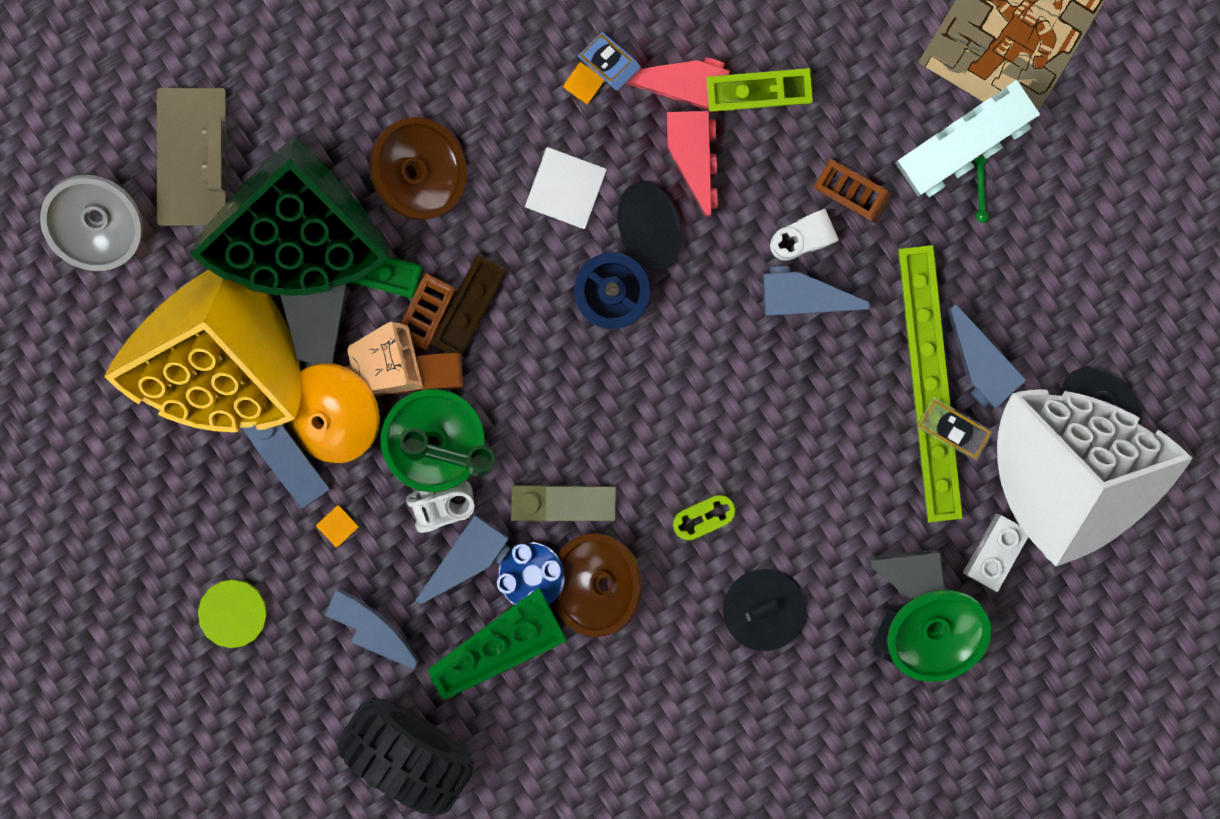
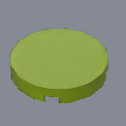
M235 579L221 581L209 588L200 601L198 609L200 627L206 637L219 646L227 648L243 647L255 640L264 629L267 617L266 602L259 590L248 582Z

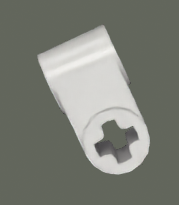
M823 209L778 230L771 239L770 249L776 258L788 261L808 252H814L839 241L826 209ZM782 236H785L787 240L793 239L795 241V244L791 247V252H788L786 248H779L778 244L782 241Z
M466 481L447 491L431 493L416 490L406 497V503L409 507H412L417 520L415 523L416 530L421 533L430 532L441 526L465 520L470 517L474 510L473 490ZM455 496H464L466 498L460 504L450 501Z

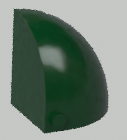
M295 134L232 195L208 223L190 251V255L201 265L225 280L229 279L235 283L247 286V289L285 296L317 294L330 291L331 288L344 285L350 281L352 283L375 270L389 258V252L381 234L364 209L339 179Z

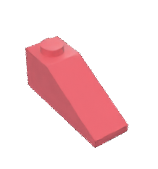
M705 57L704 62L695 60L639 69L625 84L709 111L706 77L729 75L730 71L723 69L725 63Z

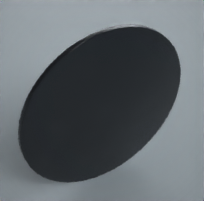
M758 569L742 575L731 585L724 599L723 616L728 631L740 644L756 651H772L784 647L797 636L805 618V603L800 589L789 577L775 570Z

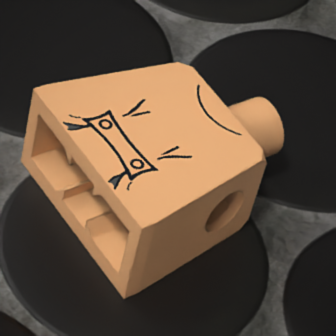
M391 321L349 345L347 351L351 365L345 367L359 375L369 386L374 396L423 388L407 325Z

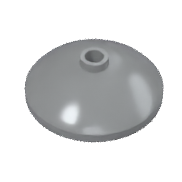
M78 175L62 180L50 190L41 207L40 224L48 245L60 258L77 268L89 271H106L117 268L134 255L141 242L143 222L136 203L123 188L105 178L93 175ZM93 210L99 211L103 216H97Z

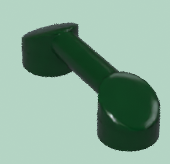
M417 428L404 431L400 437L401 452L410 460L416 461L427 457L466 467L468 472L476 477L488 474L495 464L494 452L487 446H475L468 454L428 444L426 434Z

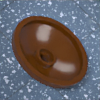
M421 117L401 119L385 128L376 139L372 148L370 172L374 187L385 204L396 213L414 220L433 219L451 210L461 198L467 179L465 157L454 136L437 122ZM406 168L412 173L411 179L405 173Z
M593 533L574 538L557 555L564 568L565 580L559 597L553 602L554 607L564 623L579 634L589 637H603L617 633L629 624L640 605L642 576L639 565L628 547L612 536ZM607 579H609V581H610V588H609V589L606 587V580H607Z

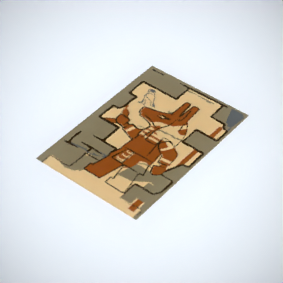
M956 0L918 63L983 102L1017 80L1039 111L1106 0Z

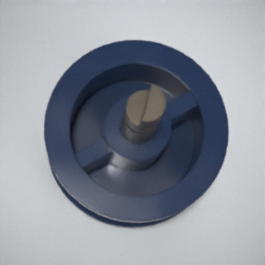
M604 253L593 257L580 269L575 280L574 296L580 312L589 322L605 329H619L631 325L643 314L649 302L650 284L646 272L637 261L620 253Z

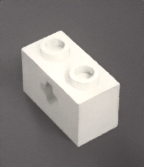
M996 513L963 573L998 592L1028 539L1027 534L1020 525Z

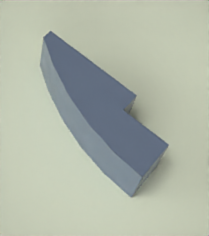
M339 588L335 591L325 616L356 629L351 641L352 643L412 669L416 668L419 659L407 641L391 623L359 598Z

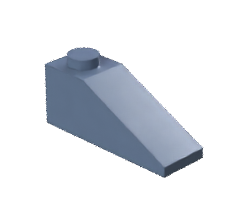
M790 266L769 267L770 274L762 275L765 316L870 309L869 302L802 273L790 272Z
M956 304L952 305L947 311L968 383L974 388L970 394L983 408L987 405L991 408H997L1026 379Z
M286 423L263 430H257L255 425L242 428L301 509L330 490L305 451L292 436Z
M475 515L415 601L420 604L425 603L489 568L493 561L499 565L510 550V547L506 545L509 537L478 515Z

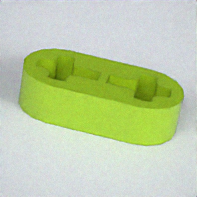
M716 495L692 505L676 514L673 520L674 532L683 540H693L723 527L731 522L734 517V504L726 496ZM715 501H719L721 505L728 504L729 510L725 512L726 518L720 520L718 516L706 519L704 515L714 509L713 503ZM688 515L690 519H695L699 516L703 519V522L694 526L695 532L693 534H689L686 530H679L678 526L683 523L682 517Z

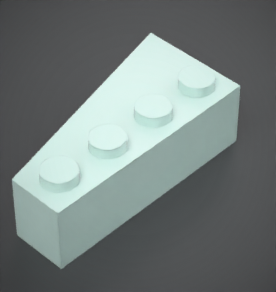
M1016 80L946 127L943 131L896 161L895 164L917 196L925 192L928 197H931L946 186L942 180L953 173L959 178L974 168L971 162L973 159L981 154L987 159L1002 149L1000 141L1011 134L1015 140L1029 131L1031 126L1028 122L1039 116L1040 113Z

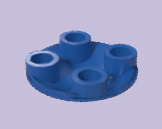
M537 542L521 543L511 548L501 561L497 587L514 605L537 588H540L548 605H551L559 597L563 589L565 580L564 568L557 554L549 547Z

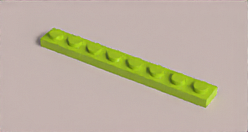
M933 245L898 249L927 522L963 519L955 447L919 427L934 400L951 409ZM935 403L922 426L937 434V424L940 418L950 411Z

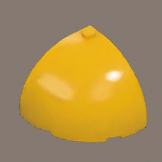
M210 270L205 271L188 282L150 314L119 350L104 376L128 398L137 404L143 401L158 409V415L194 428L218 432H238L239 428L253 427V425L256 426L257 430H263L291 421L296 418L302 391L300 364L297 360L291 333L270 295L247 289V286L235 283L229 279L225 280Z

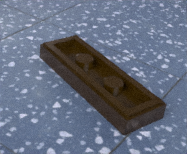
M477 253L429 344L446 353H461L462 357L508 269Z

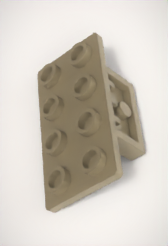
M224 88L157 89V224L160 226H207L226 203V90Z

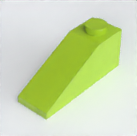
M810 68L706 77L709 112L813 103Z

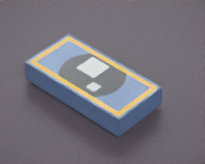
M603 32L578 55L591 70L616 91L641 68L634 58Z

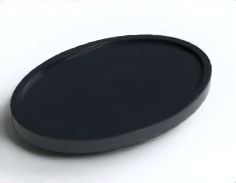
M648 182L631 184L621 195L617 209V224L622 242L633 259L643 267L651 270L666 269L675 262L681 250L682 227L678 212L671 199L659 187Z
M1086 367L1072 371L1064 379L1062 395L1066 391L1107 402L1139 417L1138 424L1142 426V410L1136 396L1116 376L1104 370Z

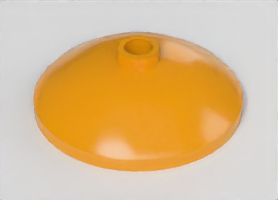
M319 363L300 372L302 386L300 406L296 418L286 422L292 436L304 451L325 462L345 463L360 457L374 443L380 424L379 408L371 389L359 375L341 365ZM318 417L323 419L324 425L320 423Z

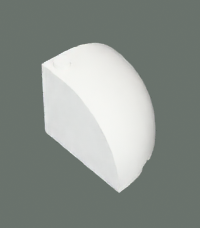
M1042 389L1012 393L1000 421L997 440L999 475L1005 497L1017 522L1032 542L1055 566L1086 556L1108 544L1129 529L1159 502L1192 460V457L1167 435L1159 430L1156 434L1152 433L1138 424L1139 417L1117 406L1089 396L1066 391L1062 396L1049 395L1047 390Z

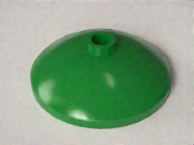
M426 389L411 393L394 405L382 427L381 450L386 465L400 482L418 491L435 493L453 489L471 476L466 467L427 457L416 461L410 460L404 456L400 449L401 435L404 431L411 428L422 430L428 440L430 438H437L440 441V447L467 454L475 446H484V432L481 421L474 409L463 398L445 390Z
M952 590L933 591L911 600L896 614L888 631V650L894 664L907 676L925 682L946 681L964 674L980 661L990 642L991 625L984 608L971 596Z

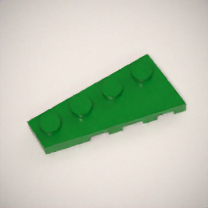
M537 588L427 670L440 696L445 700L567 642L542 591L540 588Z

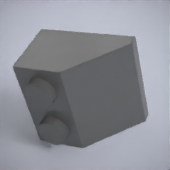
M933 549L865 557L866 564L909 598L915 599L929 592L944 590L940 553Z

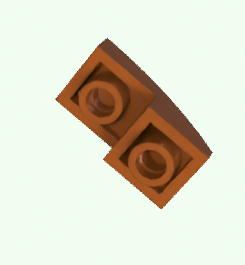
M461 353L416 356L423 388L390 394L402 395L426 389L450 390L463 388Z

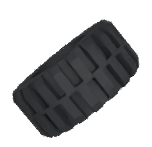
M372 697L364 700L337 741V751L340 758L344 759V763L352 768L355 774L366 780L375 789L385 793L384 795L395 799L408 808L411 807L417 812L427 813L429 816H441L449 812L474 773L473 759L470 758L466 750L461 748L457 741L451 739L447 733L435 727L428 720L419 717L418 714L383 698Z

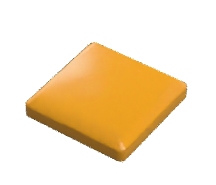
M579 62L563 85V88L588 104L604 80L593 70Z
M339 505L316 525L335 547L341 545L358 529V525Z

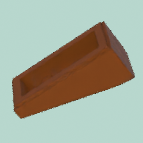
M831 158L813 187L818 192L874 224L877 223L892 197L888 190ZM839 171L842 175L833 190L828 189L827 187L835 173ZM851 178L854 181L845 197L840 196L848 179ZM861 185H863L866 189L858 203L855 204L852 201ZM875 192L878 196L870 210L867 211L864 208Z
M426 273L401 322L403 325L409 326V324H412L427 332L425 338L409 331L412 343L425 350L428 349L429 343L457 290ZM427 287L444 294L443 300L441 301L425 293ZM421 299L438 306L437 312L434 313L420 306ZM415 311L433 319L431 325L414 318Z

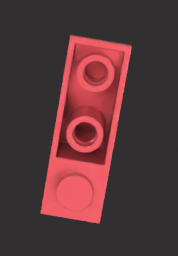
M709 111L667 112V149L704 216L710 217L711 209L718 208L717 188H711L710 174H717L716 154H710L709 140H716L715 119H709Z

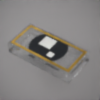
M932 397L916 425V428L974 461L978 460L994 432Z

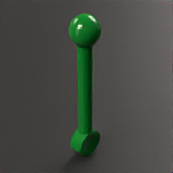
M981 154L973 159L975 164H977L979 211L976 213V220L979 223H985L989 219V213L985 207L984 164L987 159Z

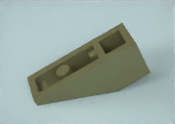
M512 485L511 520L615 521L616 487Z

